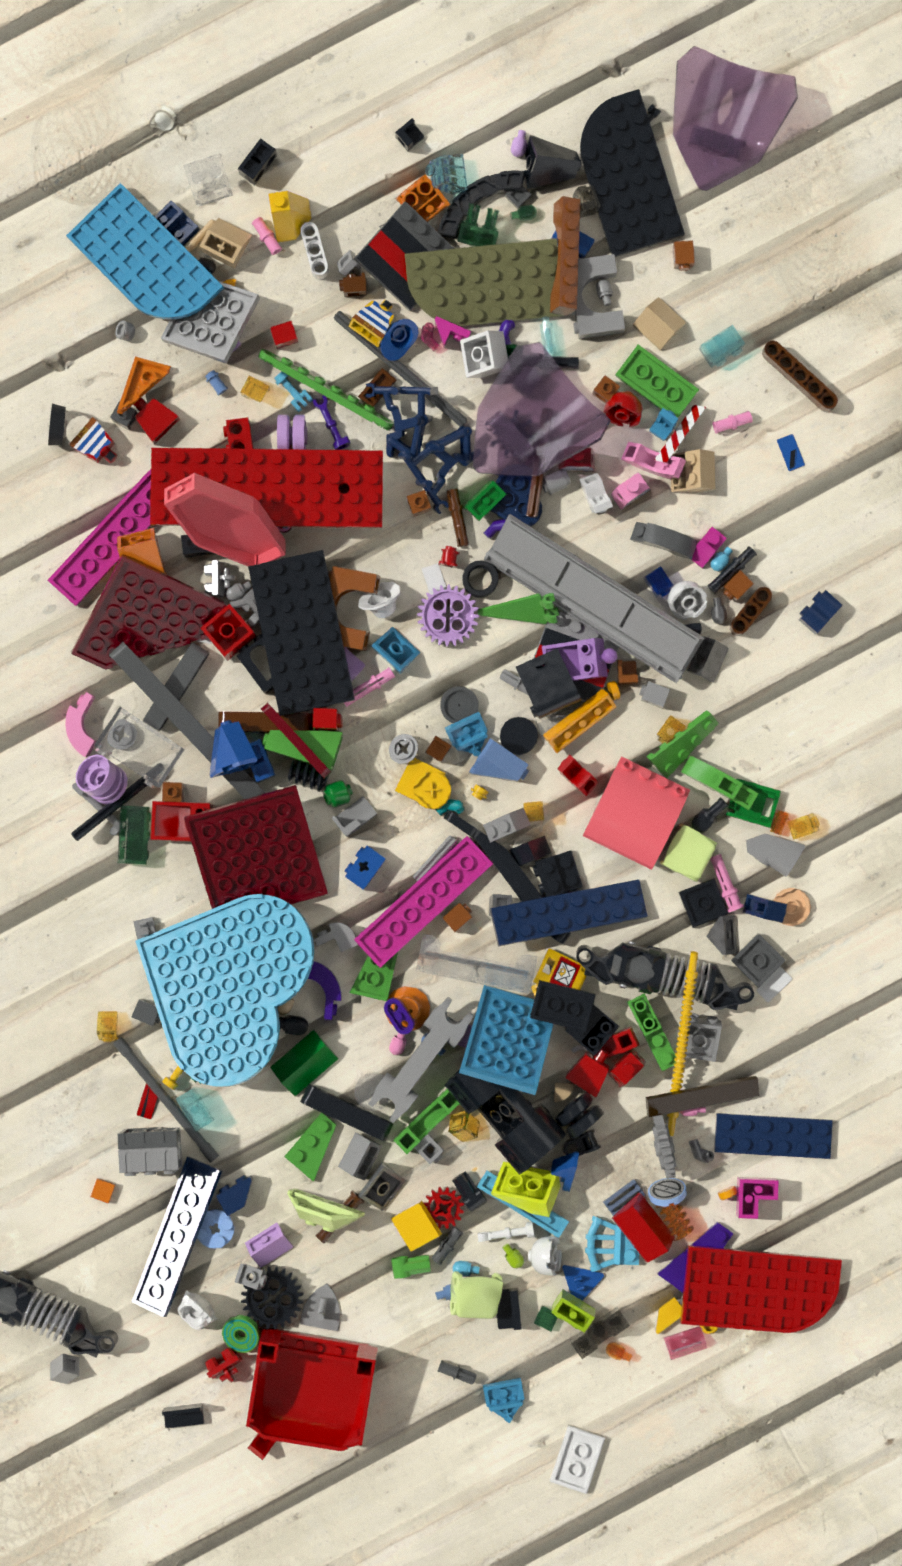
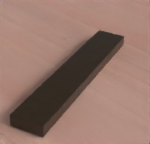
M751 1076L646 1097L648 1117H654L759 1096L758 1078Z

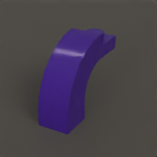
M313 960L308 979L316 981L324 989L326 996L324 1019L332 1020L333 1016L337 1015V1004H334V1000L342 1001L341 987L336 976L328 967Z

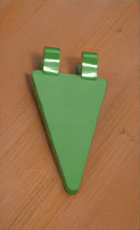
M548 593L544 596L534 594L481 608L477 614L480 616L546 624L547 622L557 623L559 611L553 604V601H555L554 593Z

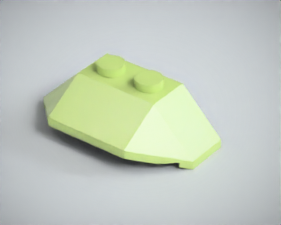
M296 1188L288 1190L287 1193L300 1219L306 1220L305 1223L308 1225H321L323 1230L329 1232L341 1229L365 1214L363 1211Z

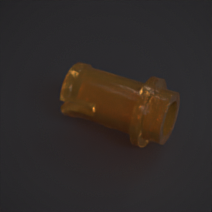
M778 810L774 814L776 817L770 832L782 835L785 823L789 820V814Z

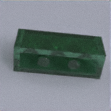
M120 807L118 863L147 865L149 858L147 848L150 839L148 829L151 820L150 807Z

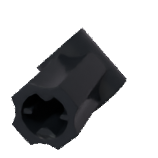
M466 1171L452 1179V1182L463 1197L462 1200L471 1213L487 1203L486 1198L480 1189L476 1188Z

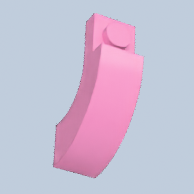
M628 442L621 460L641 470L668 479L672 477L679 478L686 460L671 456L667 463L655 461L654 459L660 453L642 444Z
M87 692L79 697L77 709L71 705L69 706L65 721L66 733L70 743L77 752L86 758L89 757L97 741L89 737L84 728L85 715L95 699L93 695Z

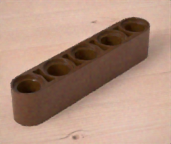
M773 340L766 343L762 350V355L768 363L821 411L830 412L835 408L838 403L835 393L780 343ZM767 348H775L776 354L770 355L767 352ZM788 360L790 367H783L781 361ZM798 372L802 373L804 380H798L795 374ZM815 385L819 390L818 393H812L809 386ZM824 398L831 399L832 406H826L823 401Z
M218 712V727L221 726L220 723L231 720L232 723L239 721L244 732L279 730L264 712ZM295 713L281 716L293 731H312V713Z

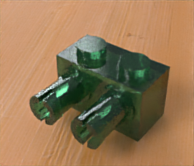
M469 203L466 220H461L457 242L473 246L496 244L499 233L496 223L500 210L494 209V214L492 215L493 208H488L485 224L479 225L477 220L481 206L476 205L473 211L474 204Z

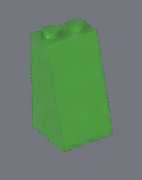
M270 730L269 734H265L262 744L265 746L264 749L266 751L310 764L280 730ZM294 731L326 767L333 771L344 734L339 731Z

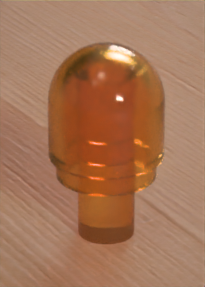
M611 1342L606 1346V1353L609 1357L619 1361L624 1359L630 1362L632 1354L626 1352L624 1346L616 1342Z

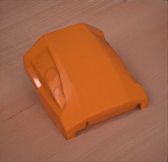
M426 174L395 198L400 204L406 201L427 222L450 205L441 191L435 185H432V181Z

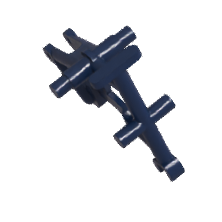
M367 383L366 387H372L373 392L366 394V397L371 398L377 394H383L386 408L393 415L395 432L386 435L387 456L393 458L394 449L396 448L400 452H410L413 459L421 451L425 426L432 421V416L425 414V395H437L438 387L377 386L375 383ZM391 394L418 395V414L415 417L402 420L399 407L393 404ZM415 427L412 444L409 447L400 439L405 435V429Z
M460 426L458 430L436 441L424 442L422 444L424 450L413 459L410 452L402 451L398 454V457L405 461L416 477V485L422 486L435 504L433 505V510L437 514H441L439 510L440 504L445 508L449 507L446 501L440 500L437 496V493L446 482L445 477L449 470L457 462L462 466H467L481 455L480 449L471 452L470 435L472 434V429L470 427ZM460 439V454L453 453L450 455L444 450L445 446ZM430 454H434L444 462V465L436 475L438 481L434 486L433 482L427 480L417 467Z

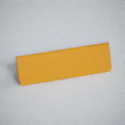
M601 689L544 733L543 736L553 750L559 753L617 706L608 692Z

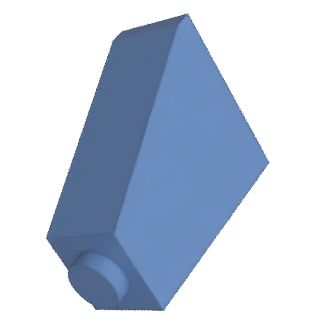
M490 738L469 773L477 776L518 782L520 778L524 780L529 770L526 769L528 767L526 762Z

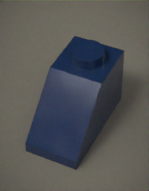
M747 894L743 913L783 923L787 904Z

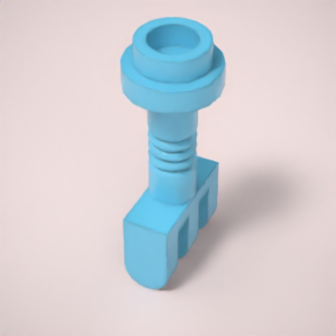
M281 371L274 378L276 380L275 383L277 385L282 384L291 393L294 399L290 403L300 412L302 409L298 403L300 402L306 407L308 404L303 398L306 397L309 402H312L313 398L305 389L299 393L288 381L287 377L289 375Z

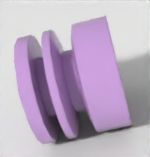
M102 755L89 756L80 764L76 772L77 786L102 804H110L117 801L124 794L127 787L128 778L126 772Z

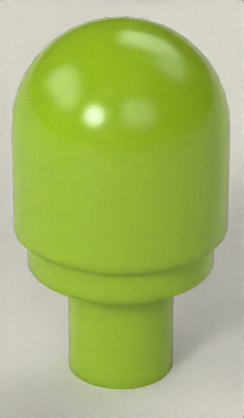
M506 1243L502 1248L506 1253L507 1262L512 1268L518 1269L524 1264L523 1256L516 1248L512 1249L509 1243Z

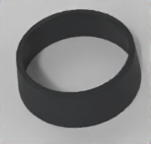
M53 403L51 407L48 445H62L66 407Z

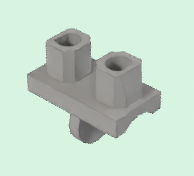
M214 560L212 564L204 566L205 575L212 576V583H205V593L226 597V588H230V581H234L235 576L230 575V569L225 568V562Z

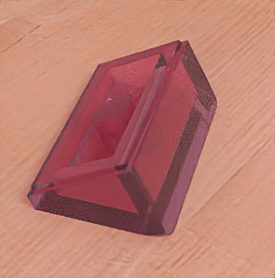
M700 1326L664 1337L670 1360L707 1348Z

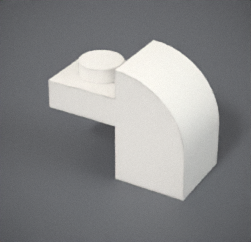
M598 473L579 479L592 513H603L613 507Z

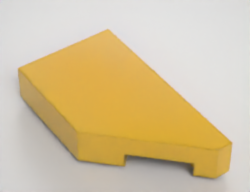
M675 1297L658 1309L655 1330L657 1335L681 1317L682 1306Z

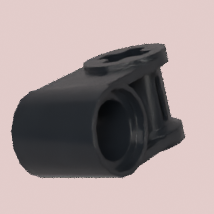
M595 1130L586 1131L574 1140H567L562 1147L564 1154H569L567 1147L570 1144L577 1146L576 1152L579 1153V1156L600 1149L601 1145L597 1143L594 1135Z

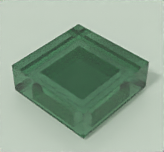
M542 1305L534 1320V1324L551 1332L558 1318L552 1313V1309Z

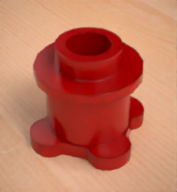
M446 546L445 549H441L442 557L438 565L457 568L456 560L460 552L456 551V547Z

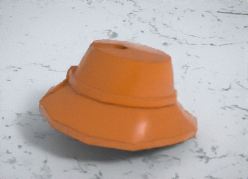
M406 986L393 990L387 999L388 1001L390 998H399L408 1011L412 1009L410 1014L415 1022L413 1030L421 1028L429 1017L430 1004L428 998L417 988ZM392 1004V1009L397 1010L398 1006L396 1004ZM403 1020L402 1025L407 1027L408 1022Z

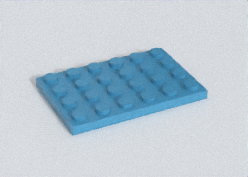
M484 985L459 1073L535 1095L553 1024L530 1018L534 999Z

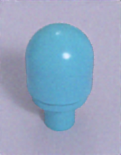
M726 547L723 552L719 551L711 560V568L714 571H722L729 563V556L733 551L729 547Z
M456 1261L452 1267L453 1272L458 1271L462 1277L470 1276V1274H479L480 1271L479 1266H471L469 1261Z

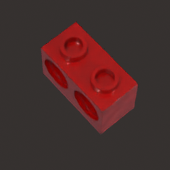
M249 418L226 420V426H223L224 437H228L229 442L228 445H225L226 448L235 449L237 445L241 444L245 446V449H253ZM235 426L242 427V431L239 434H233L232 429Z

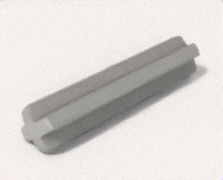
M448 836L413 875L414 879L418 881L435 866L457 843L456 839Z

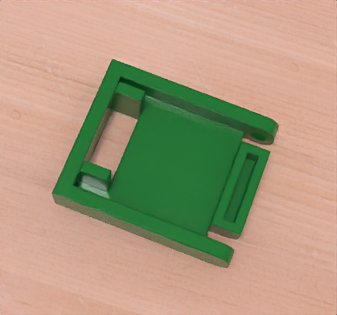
M736 778L743 785L759 794L749 810L730 800L728 808L735 811L734 813L727 811L726 816L771 828L781 791ZM766 798L773 799L769 817L762 815Z

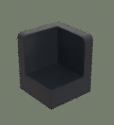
M413 118L395 132V138L407 152L424 139V135L415 125Z

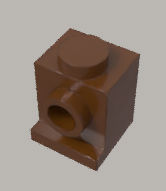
M361 272V276L349 274L343 277V280H339V289L343 291L344 297L367 295L365 272Z

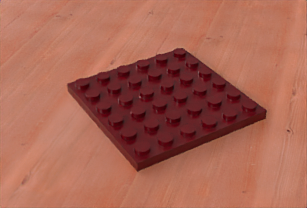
M296 785L184 817L212 909L253 894L274 896L291 905L328 894Z

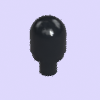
M200 257V260L197 259L210 274L215 272L216 264L214 261L205 257Z

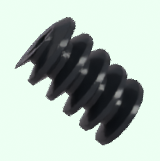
M294 759L288 773L289 783L295 779V785H299L302 781L304 788L310 783V789L313 790L317 786L318 792L325 788L329 778L328 775L324 779L319 772H316L314 767L309 770L308 763L304 767H302L301 761L294 765Z

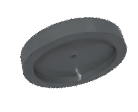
M451 687L441 698V712L445 719L451 723L458 722L478 712V699L475 693L467 687Z

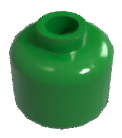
M342 780L327 784L325 791H323V798L326 804L331 805L333 808L348 804L350 795L353 794L351 786L349 784L346 785Z

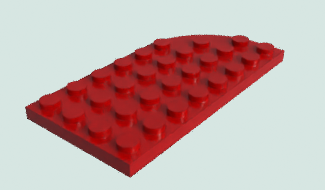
M688 1245L680 1323L779 1333H793L804 1330L824 1317L835 1302L839 1291L842 1260L839 1258Z

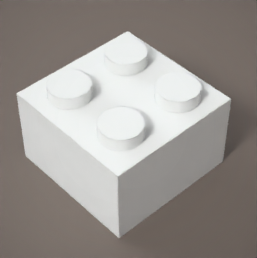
M488 330L460 340L466 378H484L509 369L503 331Z

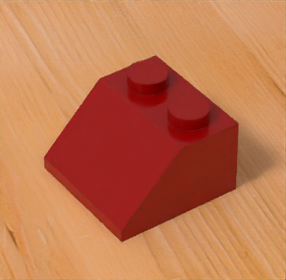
M230 604L200 628L227 661L237 654L242 647L257 637Z

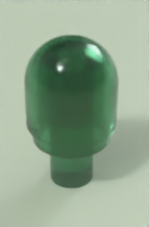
M533 205L520 206L518 211L510 212L512 220L519 218L520 221L532 220L537 215V209Z

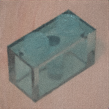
M731 325L701 344L699 350L711 368L715 365L720 367L727 362L726 358L729 356L735 357L743 351L742 348L745 342L735 327Z
M195 1087L176 1098V1101L196 1132L214 1121L213 1116Z

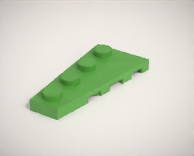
M706 710L690 722L685 731L677 732L671 742L668 744L664 742L659 746L660 750L655 754L651 752L646 757L665 778H668L719 723Z

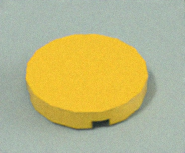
M424 772L414 782V798L419 805L426 809L441 808L450 798V782L440 772Z

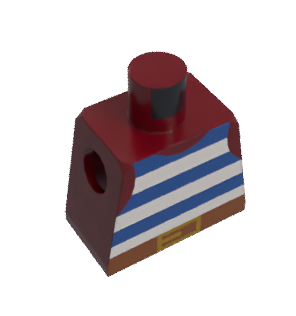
M586 447L563 448L559 451L558 471L595 472L594 450Z

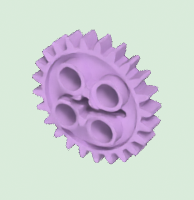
M448 584L447 590H444L442 585H440V591L433 588V595L427 592L428 600L421 599L424 606H418L422 612L417 613L418 617H422L418 624H424L420 630H427L425 637L427 638L431 635L432 643L437 639L438 646L445 642L446 647H448L449 642L456 646V640L463 643L462 637L469 639L468 632L474 633L475 631L472 626L478 625L473 620L479 618V615L474 614L478 607H472L476 601H469L471 594L465 596V589L458 592V586L451 590L450 584ZM447 599H450V614L453 617H450V628L447 633L446 617L443 615L446 614ZM437 601H441L444 604V608L440 611L435 610L433 607ZM455 602H461L463 609L455 611L452 605ZM434 621H442L444 624L443 628L436 630L433 627ZM460 621L463 627L460 630H454L452 623Z

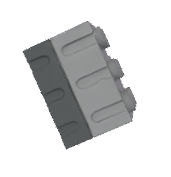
M180 1127L129 1128L117 1134L119 1173H124L125 1176H135L139 1172H144V1175H155L158 1171H164V1174H174L182 1167Z

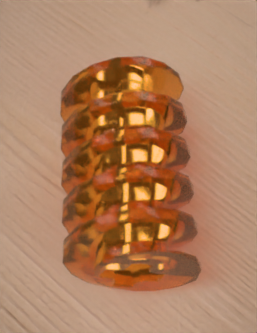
M671 1203L668 1207H662L663 1209L659 1214L667 1215L663 1219L664 1222L670 1221L667 1229L673 1228L674 1230L670 1233L671 1236H678L674 1241L686 1237L694 1230L693 1225L687 1226L691 1220L689 1218L684 1219L687 1213L684 1211L680 1212L683 1209L682 1205Z

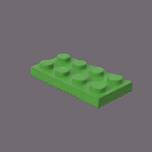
M639 344L615 374L618 379L660 410L662 408L670 410L677 418H679L699 391L697 387Z

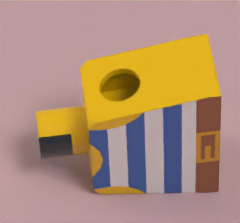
M384 300L381 304H378L376 301L369 302L352 317L349 327L373 345L379 347L394 318V315L390 312L393 308L392 304L387 300Z

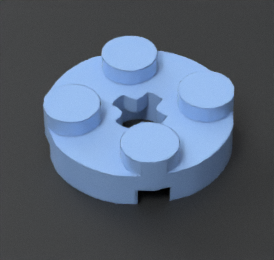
M221 1209L208 1210L197 1239L208 1248H222L229 1243L235 1229L230 1215L227 1216L225 1211ZM216 1223L220 1232L213 1234L211 1233L210 1225L214 1226Z

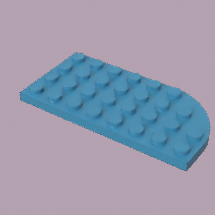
M121 183L66 235L138 310L151 317L172 320L191 316L202 310L224 289L207 269Z

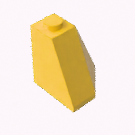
M289 191L268 194L277 242L296 240L300 235L302 225L312 219L309 199Z

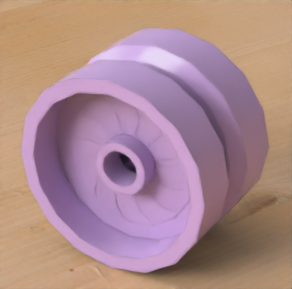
M278 415L277 449H291V445H293V449H306L307 427L305 415H295L293 427H291L288 415Z

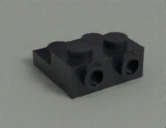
M571 850L535 861L536 866H532L535 877H539L541 884L538 885L541 896H555L583 887Z

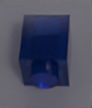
M661 566L644 577L645 582L656 598L660 595L662 598L665 597L673 587V583Z

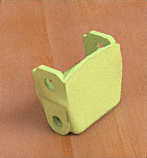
M680 823L678 827L681 829L671 841L664 861L660 860L659 864L692 881L698 882L715 851L717 842Z
M454 1271L450 1286L451 1315H457L460 1318H494L497 1314L502 1294V1277L498 1273H493L492 1278L480 1276L462 1278L458 1271Z

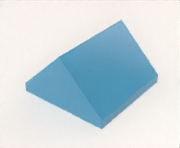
M391 627L372 645V649L399 674L420 654L394 627Z

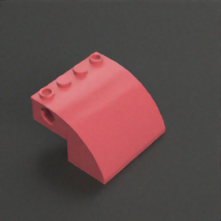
M621 756L583 836L652 870L675 826L690 790Z

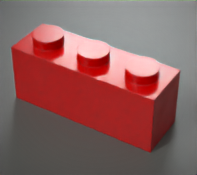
M313 709V728L315 731H339V728H342L343 716L339 714L337 709Z

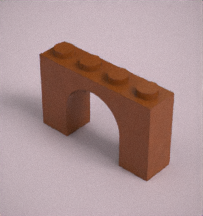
M333 566L332 571H329V578L336 611L339 600L349 592L357 591L377 595L381 576ZM339 621L344 647L366 651L370 632L347 628Z

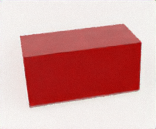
M641 1193L633 1197L612 1217V1220L646 1263L668 1252L675 1239V1236Z

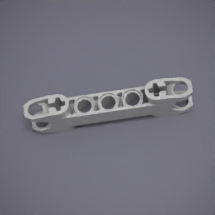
M447 997L436 1007L423 1025L429 1028L430 1032L397 1076L394 1077L387 1072L377 1085L373 1097L368 1103L373 1107L382 1098L392 1100L395 1110L389 1120L393 1123L410 1108L418 1097V1094L411 1089L446 1042L455 1047L464 1036L468 1024L474 1016L469 1012L461 1021L454 1022L450 1020L446 1012L452 1001L450 997Z

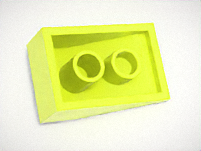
M503 1162L491 1195L528 1213L549 1217L561 1184L559 1176L552 1175L551 1171L530 1167L519 1175L510 1163Z

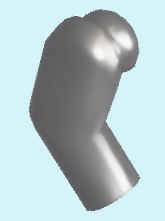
M698 1139L689 1141L695 1159L704 1163H709L714 1159L713 1152L702 1149Z

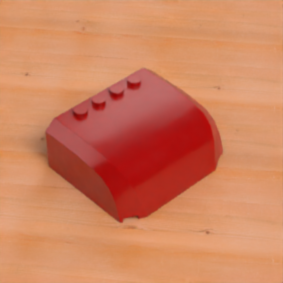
M263 1329L258 1346L246 1427L256 1431L263 1439L335 1451H345L350 1447L361 1446L378 1348L364 1343L278 1329Z

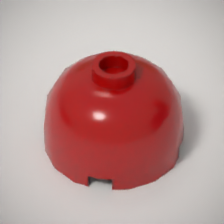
M624 391L615 393L606 402L603 412L606 413L605 418L612 424L623 427L624 423L630 424L629 427H634L640 423L643 410L641 401L633 393Z

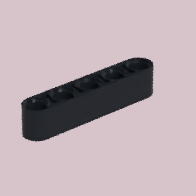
M310 1084L307 1085L300 1100L301 1103L386 1142L394 1125L384 1118Z

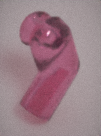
M427 322L422 326L421 340L434 352L440 344L433 339L434 325Z

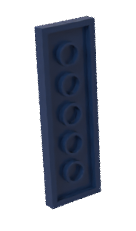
M716 1113L714 1152L831 1159L832 1120Z

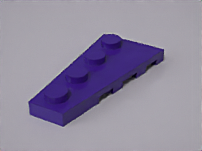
M716 1222L690 1246L724 1248L733 1233ZM688 1247L657 1273L682 1293L684 1291Z

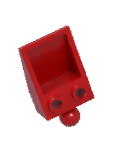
M152 801L151 840L191 842L184 817L196 814L198 809L203 811L213 809V805L210 803Z

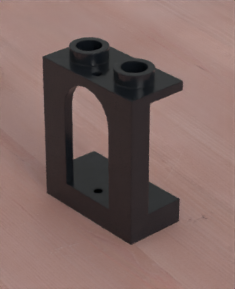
M260 634L254 639L255 643L251 646L245 645L238 651L240 654L237 657L263 693L266 694L274 688L272 678L267 681L250 658V652L259 645L265 647L263 635Z

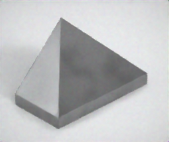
M735 915L720 916L706 936L722 955L737 954Z

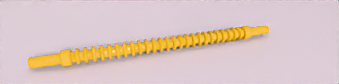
M695 951L690 953L689 968L685 974L687 978L685 979L687 984L684 985L686 989L683 990V993H685L683 998L685 1000L682 1001L684 1005L681 1006L683 1010L680 1012L682 1014L680 1016L682 1021L679 1022L681 1026L678 1027L680 1030L678 1032L679 1037H677L679 1042L676 1043L678 1046L676 1051L678 1052L675 1053V1056H677L674 1058L676 1063H674L675 1068H673V1071L675 1073L672 1074L674 1078L671 1080L673 1083L671 1084L672 1089H670V1092L680 1091L683 1087L681 1085L683 1083L681 1078H684L682 1073L685 1072L683 1069L685 1064L683 1063L686 1062V1059H684L687 1057L685 1052H687L686 1047H688V1044L686 1042L689 1041L687 1037L690 1035L688 1033L690 1031L688 1026L691 1025L689 1021L692 1020L690 1017L692 1015L691 1010H693L691 1005L694 1004L692 1001L694 996L692 995L695 994L693 990L696 989L694 984L697 983L695 979L698 976L696 971L698 952ZM679 1112L667 1114L669 1117L668 1129L670 1136H674L676 1118L679 1117Z

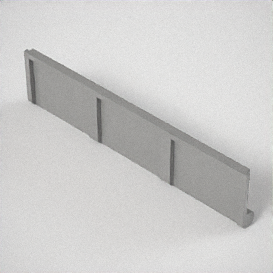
M511 514L508 515L492 548L486 552L484 561L491 563L495 568L534 593L541 594V596L554 593V606L676 684L682 679L683 673L704 640V637Z

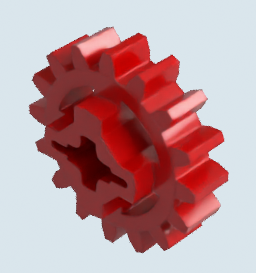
M441 1186L438 1187V1192L432 1189V1196L426 1195L428 1202L423 1203L435 1223L438 1224V1228L440 1229L442 1225H445L446 1229H448L449 1223L455 1226V1219L461 1220L459 1213H464V1210L460 1209L464 1205V1202H459L461 1195L455 1196V1189L449 1192L448 1186L445 1188V1191H442ZM440 1195H448L451 1198L443 1199ZM434 1199L436 1207L431 1211L430 1206ZM441 1203L448 1205L446 1212L444 1210L438 1211ZM456 1204L457 1209L453 1216L451 1208ZM443 1216L447 1220H439L435 1217Z

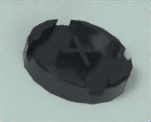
M511 718L501 728L500 741L502 746L515 755L528 753L537 743V729L533 722L527 718Z

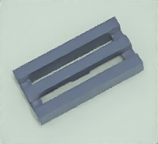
M633 1179L604 1200L603 1203L614 1216L625 1206L623 1205L617 1211L613 1210L637 1191L643 1197L645 1193ZM632 1185L635 1186L633 1190H631L629 1193H627L625 1196H623L621 1199H619L617 1202L610 1206L609 1202L618 1197Z

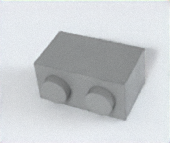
M524 808L508 813L483 825L490 843L531 826Z

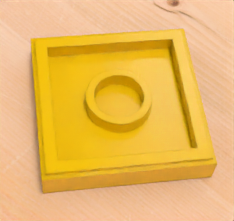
M414 758V760L408 763L395 791L416 801L413 794V786L421 774L428 771H436L445 776L446 773Z
M423 1201L391 1218L410 1251L442 1235Z

